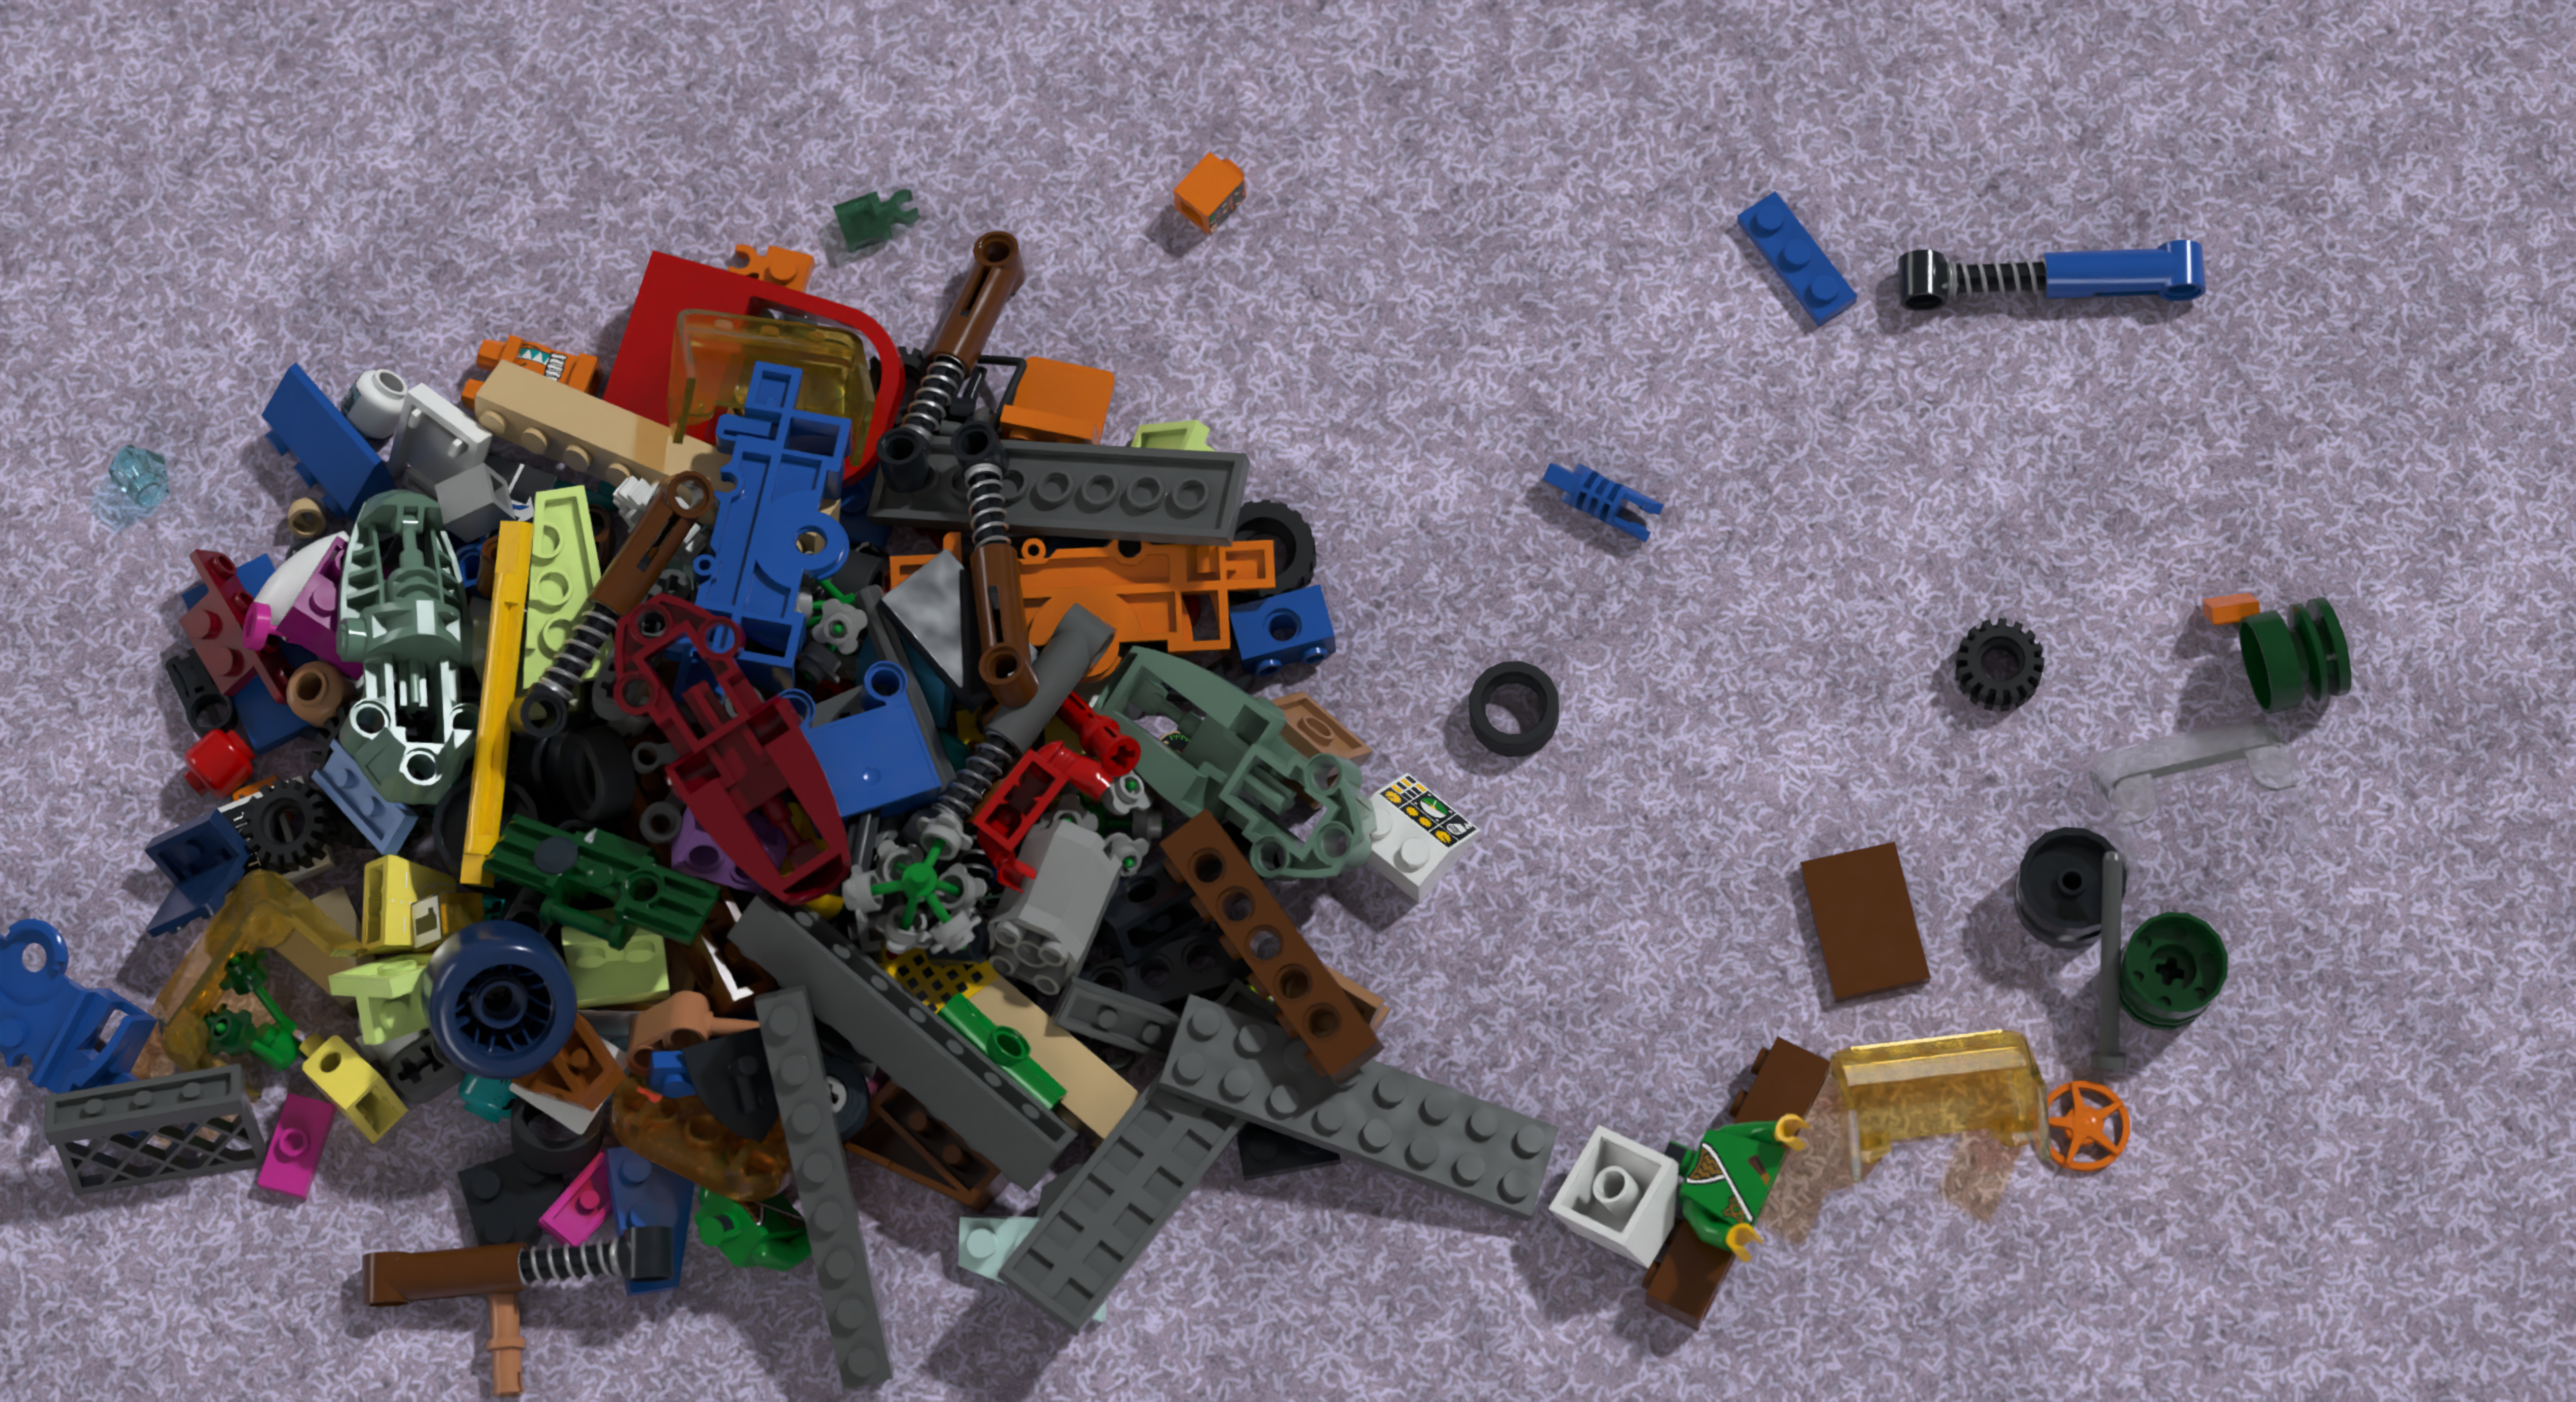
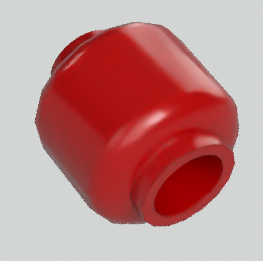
M212 729L185 751L183 759L189 770L182 776L200 797L209 792L217 799H225L253 776L254 768L251 762L256 756L232 729L227 733L220 729Z

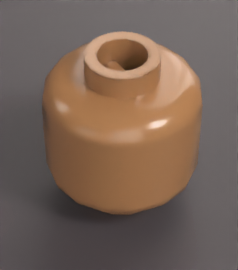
M313 661L303 664L294 671L286 688L287 703L293 713L314 727L327 729L324 722L329 717H338L336 710L342 705L350 706L351 701L357 700L356 687L350 676L328 662Z

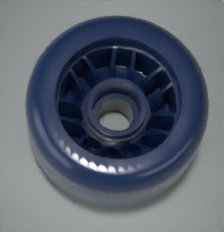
M487 920L468 925L452 934L437 948L424 972L421 987V1003L426 1022L443 1054L457 1067L467 1073L491 1080H508L529 1075L552 1061L561 1052L571 1036L577 1016V995L571 974L552 943L542 934L524 924L508 920ZM497 986H507L506 993L500 999L494 1001L484 999L485 994L490 989Z

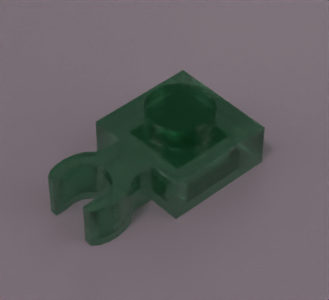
M910 189L899 190L889 200L880 202L877 191L833 206L849 253L893 238L890 225L896 223L908 225L919 220L920 216L917 207L909 211H901L899 209L901 204L913 201Z

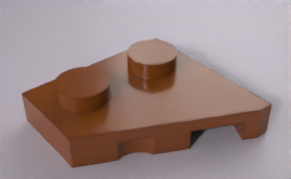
M577 1013L571 1036L561 1052L541 1069L529 1075L511 1079V1081L525 1091L593 1112L627 1076L589 1021Z

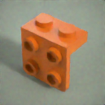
M1036 356L1028 357L1026 359L1027 367L1017 387L1013 406L1004 404L1000 425L1003 439L1100 445L1115 387L1113 373Z

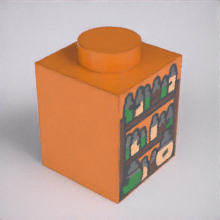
M1209 151L1173 190L1175 209L1211 236L1246 198L1244 173L1231 160L1224 158L1221 161Z

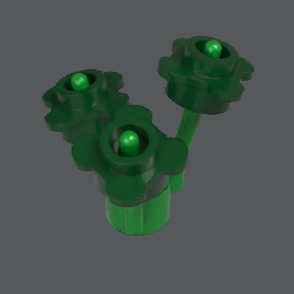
M259 949L250 955L248 951H242L234 955L225 964L226 976L219 983V987L222 991L232 988L240 996L253 991L276 1023L271 1025L268 1022H264L255 1028L254 1023L251 1022L252 1014L249 1011L242 1009L239 1013H233L231 1010L226 1009L227 1004L222 1002L216 1012L209 1009L198 1021L199 1026L196 1035L201 1037L199 1044L202 1045L201 1051L204 1053L209 1052L214 1056L225 1052L232 1057L242 1056L248 1051L277 1072L288 1068L298 1056V1049L302 1042L292 1034L297 1024L284 1015L261 985L269 975V970L262 963V960L267 956V952L264 949Z

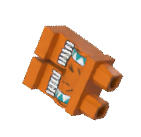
M509 335L506 343L484 339L476 360L478 368L493 372L499 362L504 359L594 397L603 376L599 359L596 356L581 352L579 356L553 350L539 343L524 341L523 338ZM471 378L466 382L461 394V401L465 408L475 412V394L484 382Z

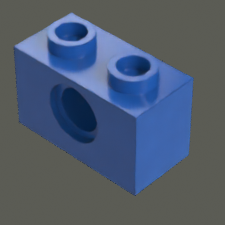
M1320 584L1228 608L1230 626L1243 672L1247 670L1252 674L1255 673L1258 677L1270 676L1282 670L1283 665L1299 661L1304 665L1316 664L1327 659L1330 653L1336 652L1335 635ZM1280 628H1289L1296 633L1287 641H1278L1271 636L1274 631Z

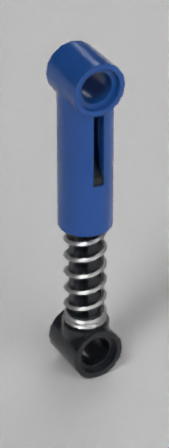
M2192 240L2170 241L2157 248L2044 252L2039 262H2031L2026 258L2022 263H2015L2010 258L2003 264H1999L1995 259L1990 264H1982L1977 259L1973 265H1966L1962 260L1959 263H1954L1953 261L1951 263L1946 262L1942 253L1923 249L1907 252L1898 258L1900 303L1903 308L1912 311L1934 310L1944 306L1947 302V297L1952 296L1954 298L1959 293H1967L1971 297L1973 292H1984V295L1987 297L1989 292H2000L2004 296L2006 291H2017V294L2020 295L2022 291L2033 290L2037 294L2039 290H2043L2045 299L2159 295L2162 299L2168 301H2190L2201 297L2206 292L2202 245Z

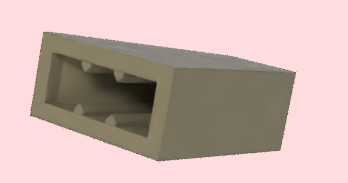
M344 885L254 926L257 934L268 949L350 1018L359 1015L356 996L331 995L328 979L330 975L379 960L377 954H361L362 920L353 899Z

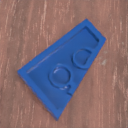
M702 1136L608 1148L603 1152L617 1238H620L623 1235L622 1231L628 1228L644 1226H667L672 1228L674 1278L658 1282H627L624 1279L627 1297L671 1291L679 1287Z

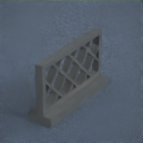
M241 1063L45 1096L44 1134L49 1146L55 1145L75 1195L264 1164L268 1152L245 1090V1074ZM239 1114L232 1122L219 1118ZM190 1122L184 1130L170 1126ZM202 1127L221 1133L214 1142L196 1136ZM142 1130L135 1139L122 1134ZM154 1135L172 1141L166 1150L147 1144ZM94 1138L86 1147L74 1142ZM234 1138L250 1144L252 1148L235 1151L227 1148L226 1145ZM105 1143L124 1150L117 1158L98 1152ZM184 1147L203 1153L200 1157L191 1159L177 1155ZM135 1155L155 1161L152 1165L143 1167L129 1163ZM87 1163L106 1169L101 1174L82 1176L81 1169Z

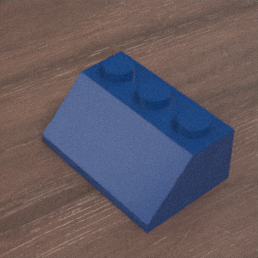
M297 363L290 366L261 415L270 430L264 436L281 457L289 452L297 461L293 469L309 489L317 484L326 494L321 501L338 522L344 517L350 523L356 521L364 501L379 493L398 489L381 457Z

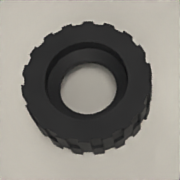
M1261 500V502L1253 503V501L1246 502L1240 508L1233 542L1247 541L1258 534H1270L1279 538L1286 546L1287 560L1284 566L1275 573V590L1228 592L1232 596V600L1238 604H1245L1303 589L1308 583H1311L1314 577L1313 569L1316 567V549L1312 530L1308 522L1305 523L1302 520V515L1296 510L1289 509L1287 504L1281 502L1277 504L1272 503L1270 500Z

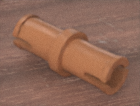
M513 1293L488 1296L491 1339L486 1341V1351L492 1354V1395L498 1397L523 1395L525 1391L523 1388L521 1351L526 1349V1339L520 1337V1296Z

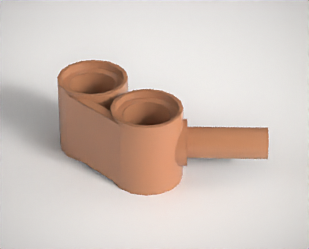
M693 991L675 993L669 999L636 1014L631 1019L625 1058L626 1066L635 1074L647 1077L652 1052L682 1051V1048L710 1041L711 1036L724 1037L760 1027L759 1021L713 1017L710 1002L702 994Z

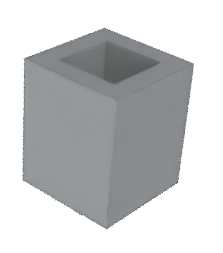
M484 462L434 485L445 530L452 531L466 543L499 529L501 521H516L507 481Z

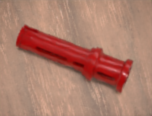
M1072 690L1056 711V716L1079 736L1080 747L1089 756L1100 759L1101 767L1107 770V774L1118 777L1129 773L1140 760L1141 748L1139 743L1133 737L1123 735L1120 731V726L1113 718L1106 715H1098Z

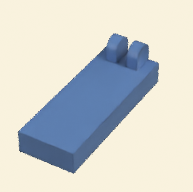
M333 738L329 745L333 750L332 755L323 770L315 769L311 778L382 855L396 856L419 818L418 815L406 803H388L361 772L354 756L345 751L340 743V739Z

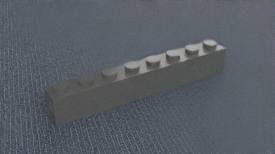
M764 889L754 897L726 936L738 946L739 951L746 958L757 962L770 973L781 988L787 989L806 984L811 1009L820 1021L831 1025L850 1041L852 1047L859 1054L870 1058L888 1074L894 1084L910 1092L926 1106L927 1111L933 1117L944 1121L963 1137L968 1147L983 1154L1001 1170L1008 1181L1019 1185L1027 1193L1048 1174L1078 1134L806 903L790 906Z
M806 984L757 995L754 1003L843 1388L848 1390L891 1380L894 1374L893 1362Z

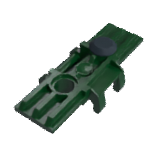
M518 814L513 815L481 866L483 872L546 894L547 897L539 912V921L549 926L558 923L608 941V946L618 951L625 948L638 928L691 946L722 892L721 886L662 866L661 859L655 849L597 828H593L586 834L576 831L574 835ZM647 885L656 887L658 889L657 894L652 899L644 901L645 894L648 891ZM589 892L607 897L614 902L615 907L613 910L616 922L613 923L569 907L568 904L571 901L584 902Z

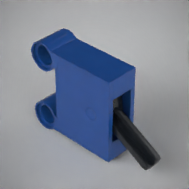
M879 661L871 665L866 671L860 693V703L865 712L812 728L816 709L810 695L798 689H786L779 693L782 698L787 697L797 713L804 720L801 728L828 778L840 810L845 831H847L852 865L859 864L863 872H868L871 868L879 821L936 803L942 787L906 694L907 675L902 667L890 661ZM876 684H886L893 688L895 694L881 696L872 687ZM809 817L817 840L823 839L819 830ZM851 869L847 876L844 878L845 880L850 879L852 874Z

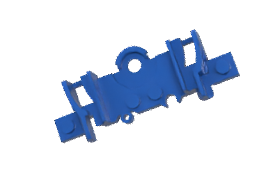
M756 361L744 406V416L723 414L718 419L716 427L717 451L732 455L731 462L720 468V480L722 482H732L736 485V488L730 492L714 491V501L719 509L710 541L711 556L707 554L697 556L693 561L692 567L695 581L701 584L699 585L695 605L702 607L714 616H724L737 622L743 628L747 638L766 647L786 652L785 657L782 658L743 651L736 659L738 666L752 686L781 693L786 689L795 688L794 663L796 655L801 654L802 647L805 646L806 642L805 613L796 612L803 574H808V578H817L818 582L823 581L838 573L848 559L849 539L846 531L834 518L819 512V508H821L823 498L831 500L840 499L841 483L845 470V456H849L852 449V419L795 410L803 381V369ZM807 452L830 453L833 454V457L812 454ZM814 532L824 539L825 545L821 552L814 555H806L797 549L796 541L802 534ZM728 626L717 627L711 632L709 639H713V642L709 641L711 649L715 653H724L733 646L734 634ZM688 637L682 638L664 650L666 659L680 662L673 689V699L675 701L686 703L681 695L692 686L706 679L721 703H724L725 692L715 679L716 676L706 660L702 659Z
M24 919L10 925V932L6 937L0 934V1052L4 1054L6 1066H20L22 1058L28 1055L33 1062V1070L28 1076V1080L32 1081V1084L36 1087H46L55 1094L141 1080L130 1072L158 1019L109 988H85L66 976L65 972L69 961L68 948L59 931L51 924L39 919ZM32 943L41 945L47 957L44 967L37 972L29 971L24 966L22 960L25 948ZM121 1010L128 1014V1016L122 1019L100 1053L94 1050L93 1047L113 1011ZM142 1130L128 1132L127 1134L136 1138Z

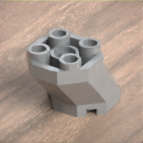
M1064 819L1053 821L1047 829H1042L1043 823L1032 826L1017 859L1033 867L1036 870L1035 879L1027 876L1023 877L1021 882L1023 894L1005 887L996 911L987 926L990 934L989 953L991 954L988 963L992 965L994 970L1003 976H1012L1033 985L1039 991L1048 995L1058 994L1061 988L1066 986L1070 975L1078 977L1109 901L1118 887L1122 862L1115 854L1110 860L1103 852L1106 842L1099 834Z

